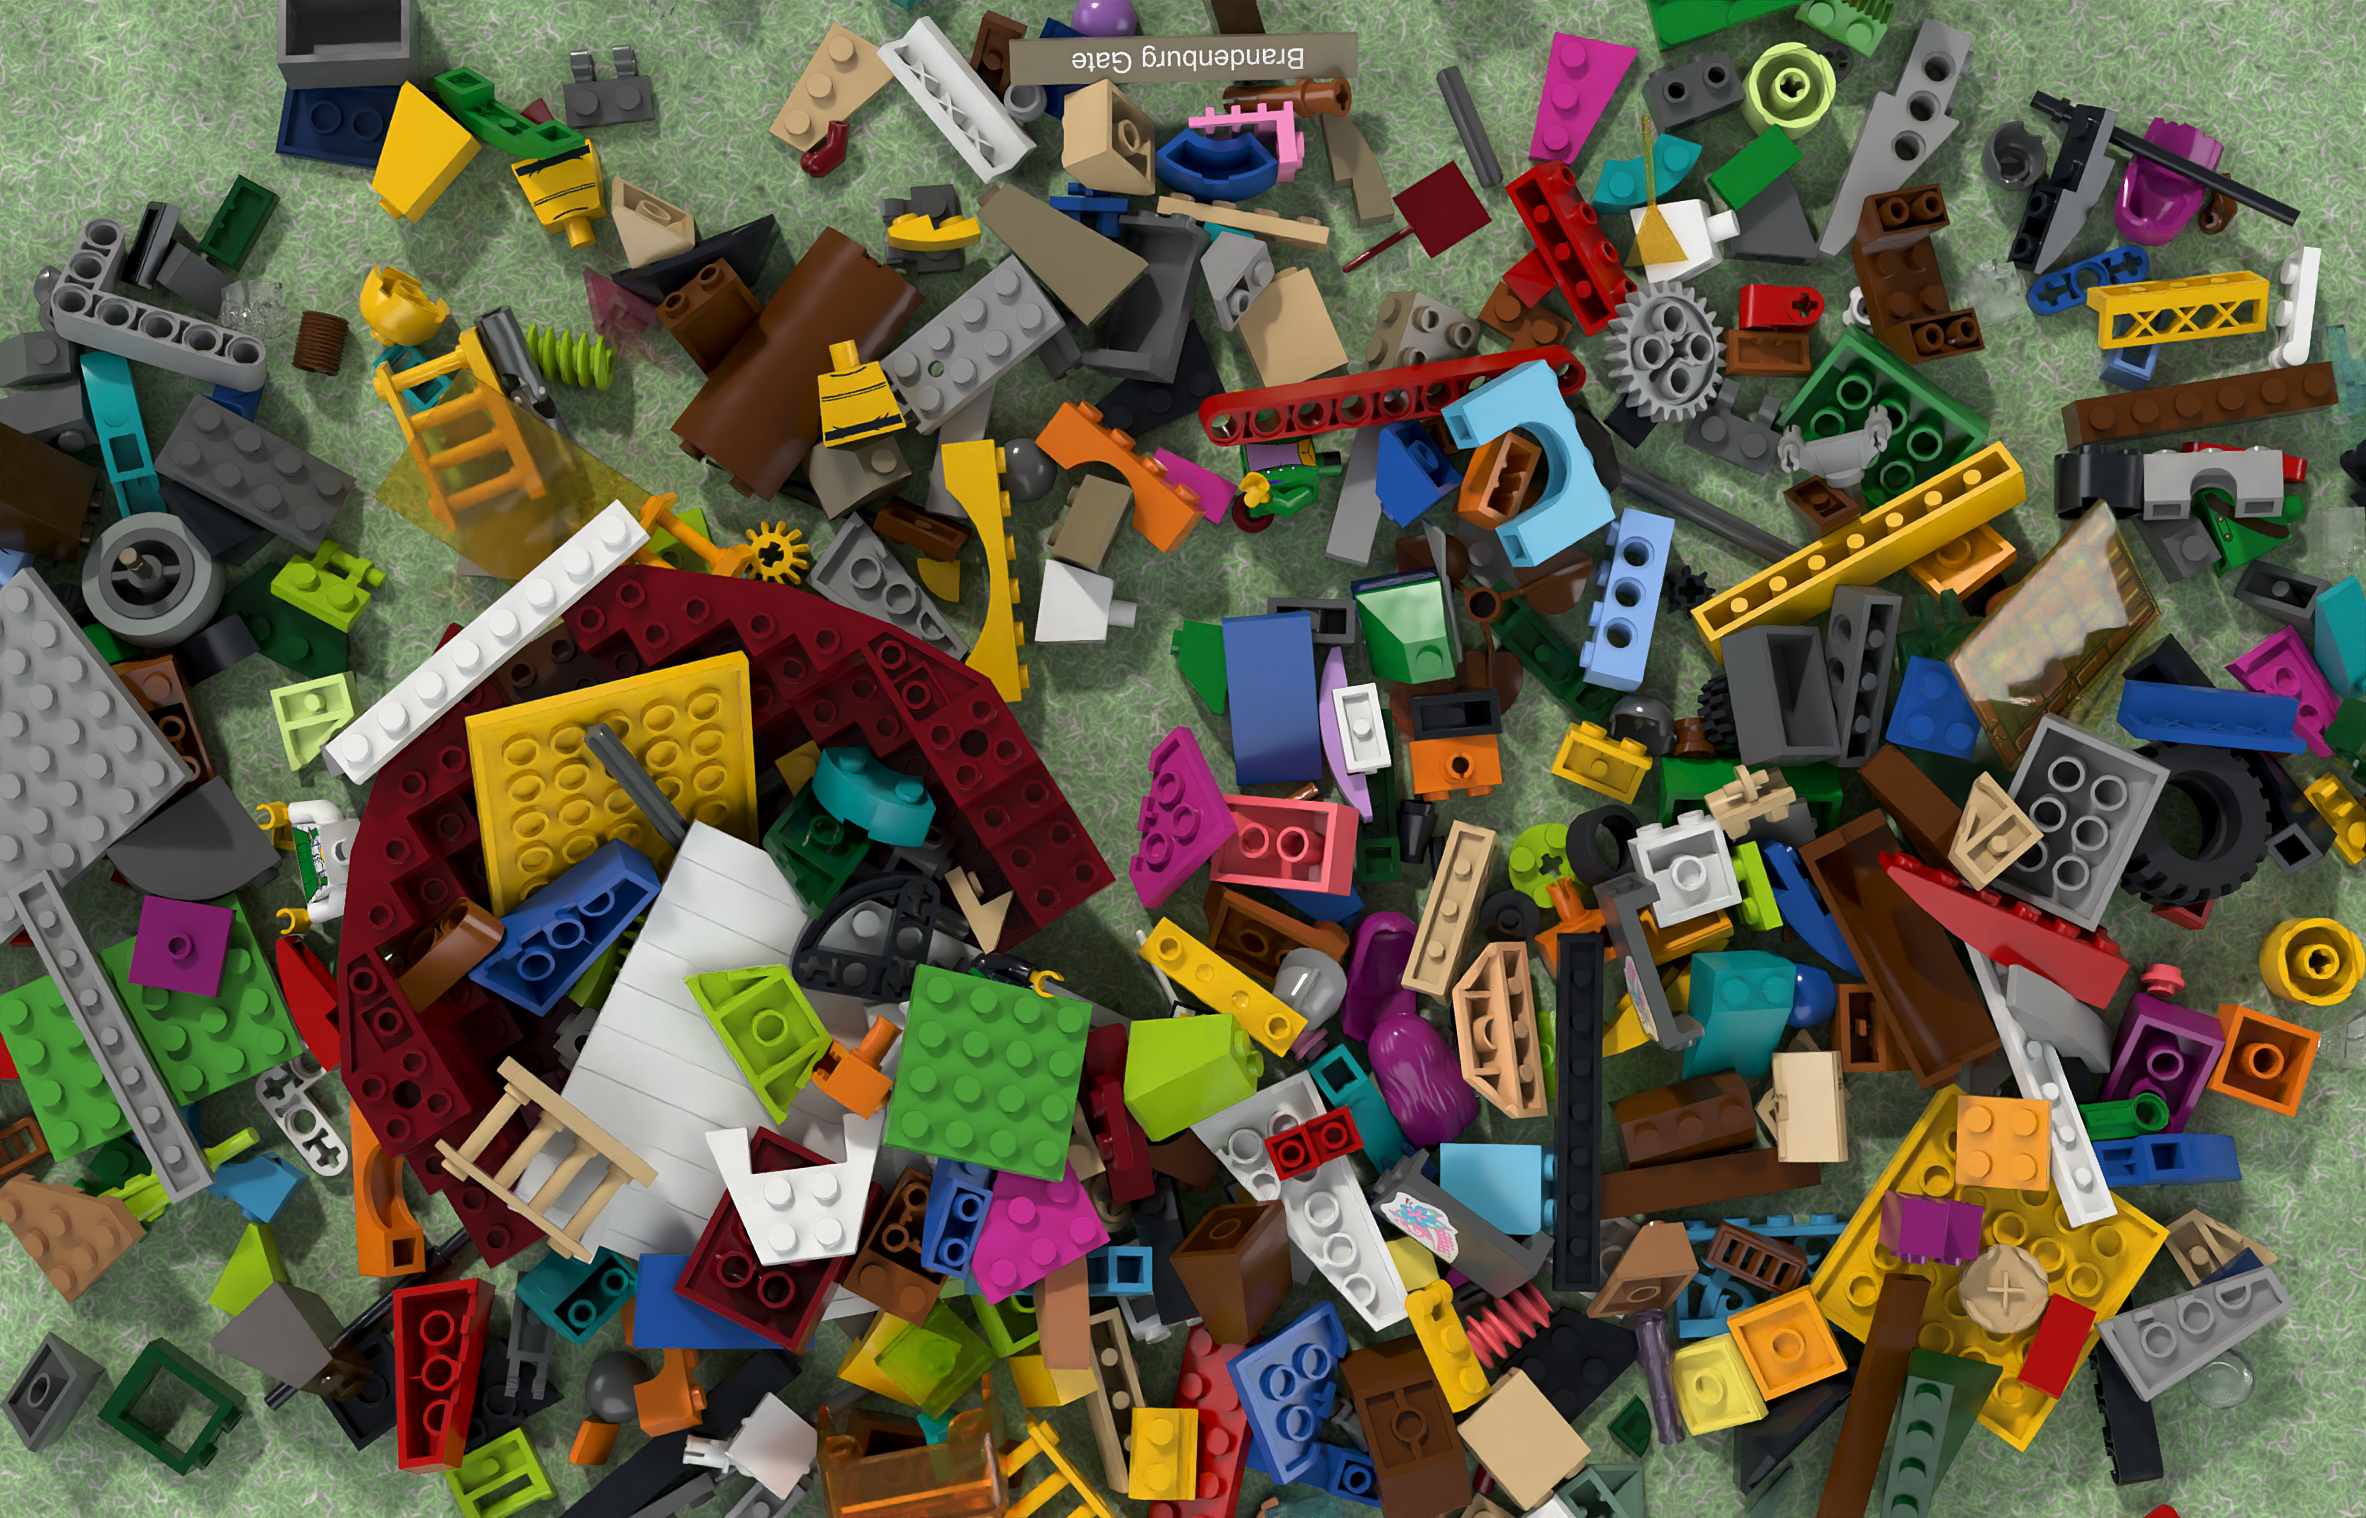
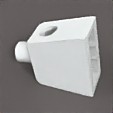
M1700 199L1630 210L1649 284L1667 280L1668 283L1677 281L1683 283L1720 264L1723 258L1718 242L1740 235L1738 219L1733 210L1711 216L1708 204Z
M1046 559L1035 643L1038 645L1106 643L1109 625L1134 628L1137 602L1112 599L1114 580Z

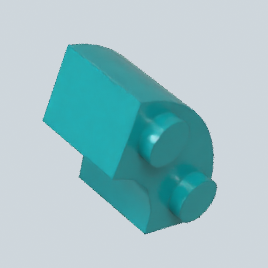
M1661 133L1653 147L1639 158L1628 161L1607 159L1600 171L1589 205L1596 214L1626 215L1630 214L1632 209L1655 205L1668 197L1681 184L1695 164L1703 146Z
M866 746L823 749L811 787L820 803L832 816L842 824L845 819H848L856 825L869 830L867 837L876 841L897 846L922 847L936 810L922 776L904 775L888 769L873 757Z

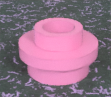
M1317 1028L1314 1031L1308 1032L1303 1031L1295 1039L1290 1049L1296 1054L1294 1059L1298 1063L1304 1059L1312 1063L1329 1047V1044L1325 1041L1329 1035L1326 1028L1322 1030Z

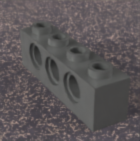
M1836 584L1824 659L1842 755L1823 761L1836 767H1862L1877 753L1903 596L1874 586Z

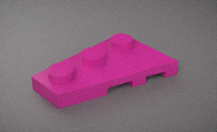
M1555 32L1528 159L1545 163L1562 159L1564 165L1570 168L1639 49Z
M2292 624L2279 629L2224 667L2250 692L2290 695L2298 699L2300 703L2293 731L2306 740L2307 746L2321 759L2334 754L2322 738L2331 722L2337 721L2335 715L2341 706V702Z

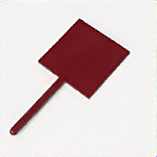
M1453 160L1393 197L1392 199L1409 225L1344 265L1342 270L1344 273L1351 272L1413 232L1432 259L1492 220Z

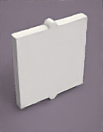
M767 1392L750 1417L742 1419V1428L724 1453L781 1500H785L802 1474L809 1473V1464L827 1439L771 1392Z

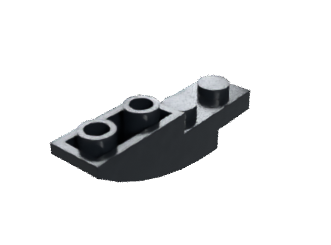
M2083 104L2076 105L2060 153L2054 164L2049 184L2036 183L2033 186L2005 266L2041 274L2072 242L2094 209L2116 161L2103 155L2119 113L2107 108Z

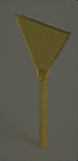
M1643 115L1641 117L1647 210L1624 267L1688 260L1656 206L1650 117Z

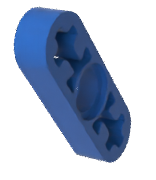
M2125 245L2042 276L2028 288L2026 294L2027 304L2037 315L2052 316L2086 303L2087 292L2082 291L2076 281L2077 274L2081 270L2092 271L2097 276V287L2109 286L2110 280L2114 285L2137 283L2149 271L2150 262L2148 255L2138 246ZM2122 255H2125L2127 261H2136L2137 267L2132 270V276H2130L2128 271H2122L2112 277L2109 276L2108 269L2116 267L2123 262ZM2105 261L2106 267L2101 262ZM2066 284L2068 292L2052 300L2053 306L2048 301L2041 302L2038 295L2044 291L2043 285L2046 286L2048 291H2051Z

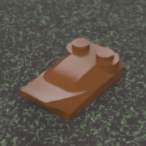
M1211 881L1203 904L1210 934L1206 947L1225 961L1274 985L1275 977L1283 959L1290 951L1300 947L1312 948L1323 952L1334 959L1340 967L1342 966L1349 949L1350 940L1339 924L1332 921L1319 920L1310 927L1243 895L1221 882Z

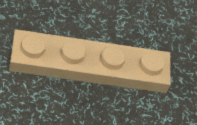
M1177 192L1170 193L1169 197L1160 196L1157 207V214L1162 216V218H1170L1172 213H1182L1194 217L1197 220L1196 225L1202 229L1206 221L1254 234L1256 240L1325 253L1330 227L1321 226L1322 222L1312 217L1298 216L1296 221L1279 218L1280 214L1273 210L1256 208L1254 213L1237 210V205L1227 201L1214 200L1212 205L1196 203L1195 198L1191 195Z

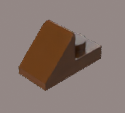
M987 10L982 17L970 66L1004 105L1005 92L1011 85L1009 39H1024L1028 26Z
M1815 475L1783 491L1788 507L1806 522L1812 543L1853 522L1861 514L1858 504L1839 488L1828 486L1826 478H1821L1819 475Z

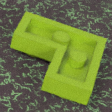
M1756 840L1728 847L1737 883L1740 882L1741 885L1739 891L1743 901L1731 906L1736 923L1739 926L1744 925L1745 931H1764L1782 926L1783 922Z

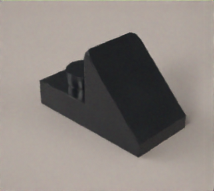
M1457 686L1455 691L1412 695L1410 698L1415 741L1502 733L1498 689Z

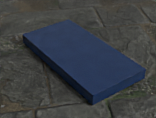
M287 85L275 153L279 156L376 171L402 86L383 85L289 89ZM418 89L457 122L458 117L449 109L437 92Z

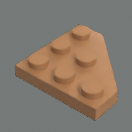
M26 1173L13 1177L0 1189V1219L7 1224L22 1243L25 1251L32 1256L50 1279L53 1287L61 1293L68 1304L82 1296L147 1233L121 1199L106 1194L100 1198L85 1194V1189L60 1182H55L52 1185L37 1182L36 1176Z

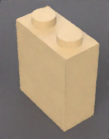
M1294 266L1276 273L1273 276L1274 282L1262 290L1251 304L1247 314L1241 317L1235 325L1262 388L1324 379L1346 370L1348 367V358L1308 267L1298 271Z
M1511 1367L1490 1386L1493 1393L1468 1407L1454 1422L1460 1441L1516 1506L1525 1511H1528L1531 1507L1536 1510L1553 1496L1554 1491L1551 1488L1563 1477L1570 1479L1582 1470L1586 1464L1583 1458L1591 1452V1449L1521 1369Z

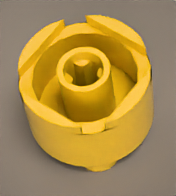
M2293 918L2283 921L2264 936L2259 953L2260 972L2268 988L2275 996L2295 1004L2327 1006L2339 1003L2353 993L2351 991L2358 980L2361 981L2365 972V953L2360 940L2352 931L2329 918ZM2313 955L2315 963L2309 965V958Z

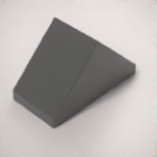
M170 238L156 280L216 320L236 293L240 284L173 238Z

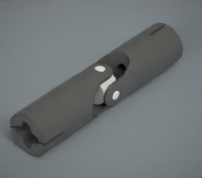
M510 305L497 307L476 317L473 322L502 385L514 406L520 424L546 480H555L573 473L582 466V462L557 407L547 390L540 370ZM519 377H520L523 381H525V383L521 384L520 381H519Z

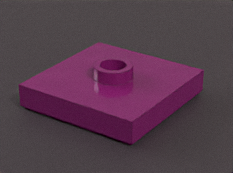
M145 895L128 983L220 997L237 910Z

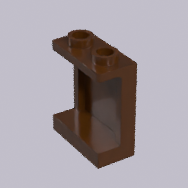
M721 256L713 264L705 266L694 279L679 291L668 295L663 303L653 311L709 379L763 308L744 285L737 273Z

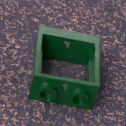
M161 1337L147 1344L97 1416L184 1477L197 1468L203 1471L211 1463L219 1451V1448L214 1443L223 1431L229 1434L240 1422L245 1413L240 1409V1406L247 1396ZM162 1366L219 1405V1408L187 1453H184L129 1414Z

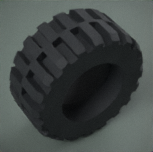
M2156 741L2132 750L2171 770L2166 783L2178 787L2194 801L2202 817L2204 835L2201 848L2193 860L2187 859L2175 852L2164 840L2159 830L2156 818V802L2122 873L2121 879L2123 881L2120 883V887L2130 895L2141 893L2140 899L2143 902L2152 905L2162 903L2165 907L2178 908L2229 895L2239 890L2243 882L2250 881L2258 871V866L2255 863L2263 862L2266 857L2268 846L2263 843L2264 839L2271 838L2272 823L2266 822V813L2271 812L2268 799H2262L2259 789L2263 785L2258 776H2251L2247 771L2250 765L2240 755L2236 757L2230 756L2232 751L2230 747Z

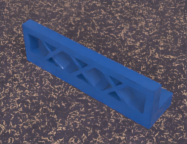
M2125 680L2116 721L2134 738L2304 754L2307 741L2293 731L2300 703L2294 696Z

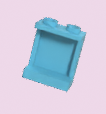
M1440 1143V1188L1505 1234L1533 1235L1539 1230L1547 1235L1553 1234V1145Z

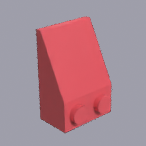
M1222 794L1238 830L1212 854L1210 881L1350 896L1360 809L1338 803Z

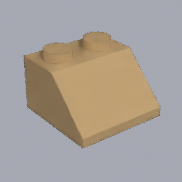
M1108 78L1065 95L1064 115L1062 117L1064 151L1061 158L1063 168H1065L1067 173L1074 176L1088 189L1143 196L1155 194V122Z

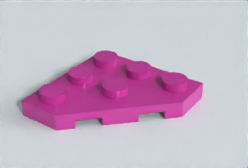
M1177 726L1151 753L1148 767L1149 771L1154 772L1150 796H1143L1137 826V830L1143 832L1138 857H1131L1129 868L1130 878L1145 908L1157 909L1238 830L1191 729Z
M1066 1158L1063 1181L1059 1183L997 1170L994 1183L990 1191H993L992 1199L969 1269L987 1304L992 1306L1111 1241L1068 1158Z

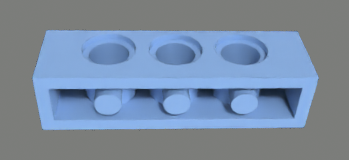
M1624 507L1617 521L1611 520L1609 522L1604 545L1611 546L1608 561H1601L1596 579V585L1603 586L1600 601H1593L1588 617V626L1594 627L1591 642H1584L1579 666L1586 668L1583 682L1633 694L1641 685L1675 519ZM1623 553H1636L1641 558L1643 565L1636 567L1628 564ZM1625 592L1633 598L1634 606L1624 607L1619 604L1615 593ZM1615 632L1620 634L1625 639L1626 647L1616 648L1612 646L1607 639V633Z

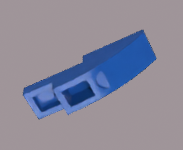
M1768 836L1759 841L1757 846L1762 862L1773 880L1770 886L1783 924L1801 942L1817 954L1849 973L1865 979L1824 899H1821L1819 892L1812 882L1807 878L1803 880L1796 867L1801 863L1792 847L1786 842L1781 844Z
M2202 1133L2141 1135L2126 1140L2091 1142L2108 1188L2161 1184V1187L2242 1180L2232 1136Z
M938 1157L924 1223L922 1267L965 1280L992 1199L993 1191L987 1190V1186L993 1169Z
M1252 1434L1245 1467L1269 1473L1256 1438ZM1318 1437L1316 1444L1321 1445L1317 1463L1293 1480L1325 1489L1329 1494L1380 1508L1374 1488L1378 1481L1369 1453H1362L1360 1450Z

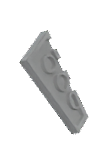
M854 511L807 576L805 582L832 602L896 625L961 662L971 649L970 646L860 513Z
M2262 1266L2092 1324L2139 1398L2147 1402L2295 1305L2272 1269Z

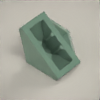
M1589 1464L1555 1490V1492L1576 1518H1643L1644 1469L1640 1464Z

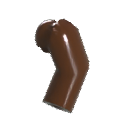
M2230 173L2221 174L2231 179ZM2211 190L2213 200L2200 214L2198 224L2205 234L2216 235L2224 231L2237 214L2238 206L2236 201Z

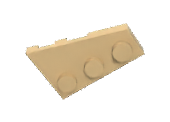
M834 22L769 129L770 135L803 154L817 148L827 139L830 120L846 122L848 118L866 103L868 104L880 94L879 92L896 78L876 54L880 48Z

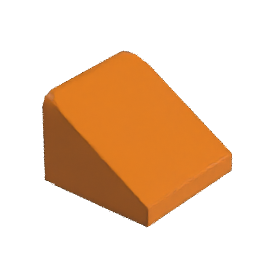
M595 1414L589 1415L582 1422L568 1457L570 1459L569 1462L582 1465H606L621 1425L618 1423H608Z

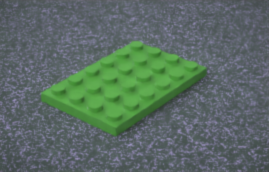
M237 892L206 904L237 910L220 997L128 983L137 935L96 953L179 1110L308 1053L240 893ZM48 974L0 995V1031L55 1162H64L133 1131L51 975Z

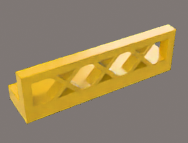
M2250 270L2091 287L2087 288L2086 305L2100 313L2097 346L2103 350L2266 331L2270 281ZM2254 300L2251 321L2237 322L2230 315L2242 301ZM2210 304L2217 313L2205 326L2197 327L2190 318L2202 305ZM2170 309L2177 317L2165 330L2155 331L2149 323L2161 310ZM2137 312H2144V314L2140 316ZM2129 313L2136 320L2124 335L2112 336L2114 315Z

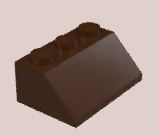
M1734 1067L1608 1102L1624 1170L1729 1154L1753 1147L1757 1125L1749 1088Z

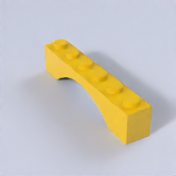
M995 439L941 444L945 488L961 503L976 525L986 550L990 569V602L986 622L978 642L965 664L989 677L1005 702L1022 701V690L1030 689L1028 664H1019L1018 647L1025 646L1023 620L1015 621L1013 604L1021 603L1018 577L1010 578L1008 563L1010 560H1016L1014 535H1005L1004 517H1011L1009 490L1001 491L999 474L1007 473L1004 447H996Z

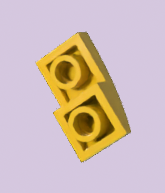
M910 213L892 221L893 226L887 228L886 239L889 246L899 249L944 251L979 243L981 230L976 217L964 220L962 215L951 217L939 224L940 229L934 230L928 214L917 217L916 213Z

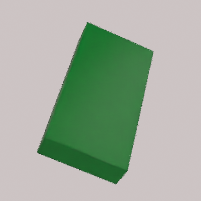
M1775 123L1707 179V182L1730 210L1736 213L1800 161L1803 155Z

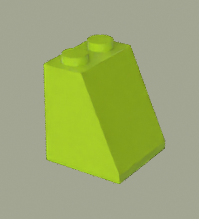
M1233 1013L1131 1021L1123 1103L1150 1140L1160 1141L1256 1095L1257 1078L1262 1077L1264 1071L1262 1053L1260 1050L1255 1049L1250 1041L1248 1031L1242 1029Z

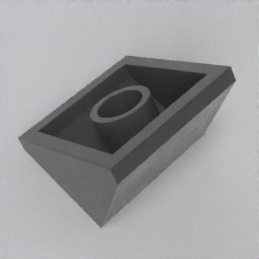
M48 1332L0 1405L26 1448L35 1453L58 1442L106 1369L52 1332Z

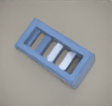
M2161 310L2154 317L2153 320H2156V324L2154 327H2151L2155 331L2166 329L2171 310ZM2129 313L2122 314L2114 336L2124 335L2136 322ZM2161 343L2129 347L2144 353L2143 358L2125 352L2124 347L2109 349L2099 378L2130 391L2142 390L2151 379Z

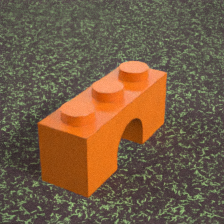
M636 1296L631 1297L620 1308L626 1343L637 1353L649 1349H662L664 1352V1365L661 1372L648 1382L633 1385L641 1429L649 1436L656 1437L703 1424L701 1410L707 1408V1401L703 1386L700 1382L696 1383L693 1367L699 1366L697 1349L635 1348L632 1346Z

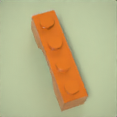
M1084 400L1081 403L1064 402L1034 443L1066 470L1081 469L1096 461L1108 463L1120 470L1134 490L1135 512L1131 526L1163 553L1177 551L1207 512L1198 503L1201 499L1200 496L1189 486L1183 483L1177 486L1166 476L1168 469L1157 459L1150 455L1144 458L1133 448L1136 444L1135 441L1124 431L1118 428L1111 430L1101 421L1103 414L1095 406Z
M349 1099L359 1275L391 1277L425 1272L423 1227L410 1214L403 1194L402 1170L405 1156L390 1161L355 1101Z

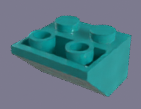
M600 1245L591 1264L574 1258L573 1254L567 1260L553 1249L518 1283L514 1293L545 1324L581 1347L637 1292L638 1275L613 1250Z

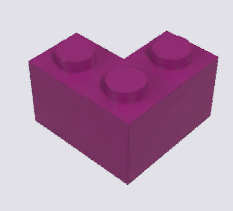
M1885 1190L1878 1243L1890 1248L1891 1256L1900 1257L1901 1261L1927 1265L1928 1257H1933L1936 1263L1952 1266H1961L1962 1259L1977 1261L1984 1207L1969 1202Z

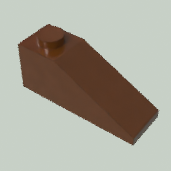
M1886 743L1857 773L1930 868L1936 870L1941 868L1959 875L1961 872L1948 859V855L1963 811L1892 743Z

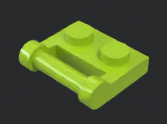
M524 1425L464 1454L461 1469L443 1471L465 1518H506L541 1499L546 1502L558 1495V1490L550 1474L546 1471ZM528 1473L533 1484L485 1509L479 1505L477 1498Z

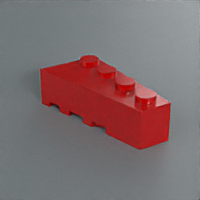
M472 1278L393 1290L399 1470L414 1474H425L461 1469L496 1289L495 1285L480 1278Z

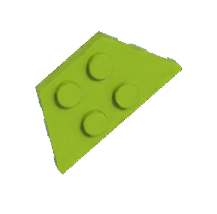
M783 963L690 974L682 978L774 1122L778 1126L782 1124L788 1116L787 1110L800 1089L803 1090L811 1078L815 1063L823 1058L833 1041L787 967Z

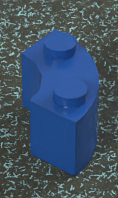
M1188 127L1156 152L1155 176L1175 192L1191 195L1198 201L1212 203L1214 200L1230 203L1255 197L1276 185L1278 161L1250 132L1236 139L1216 141L1201 137Z

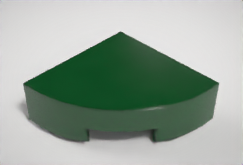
M1635 1394L1607 1425V1428L1641 1458L1649 1445L1651 1424L1645 1404Z

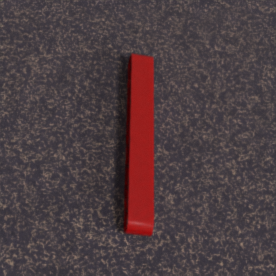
M1550 345L1217 394L1208 397L1202 402L1198 418L1208 439L1213 444L1220 447H1229L1443 415L1441 412L1442 408L1477 389H1469L1471 382L1477 377L1485 376V380L1481 385L1483 386L1524 362L1545 359L1554 373L1561 365L1569 364L1567 371L1557 377V387L1562 397L1578 392L1583 387L1587 374L1585 367L1567 347L1563 345ZM1443 383L1438 393L1427 395L1428 389L1433 384ZM1394 389H1401L1399 396L1395 400L1390 402L1384 401L1388 392ZM1358 395V400L1353 406L1341 408L1343 401L1347 397ZM1316 402L1311 412L1298 414L1303 404ZM1273 408L1270 417L1262 421L1255 420L1256 415L1262 409ZM1223 414L1231 415L1225 425L1220 427L1212 426L1214 419Z

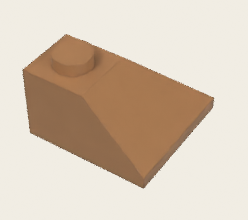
M1655 1220L1644 1224L1640 1228V1231L1604 1282L1600 1292L1597 1293L1586 1310L1589 1318L1668 1310L1699 1271L1683 1222L1666 1224L1663 1220Z

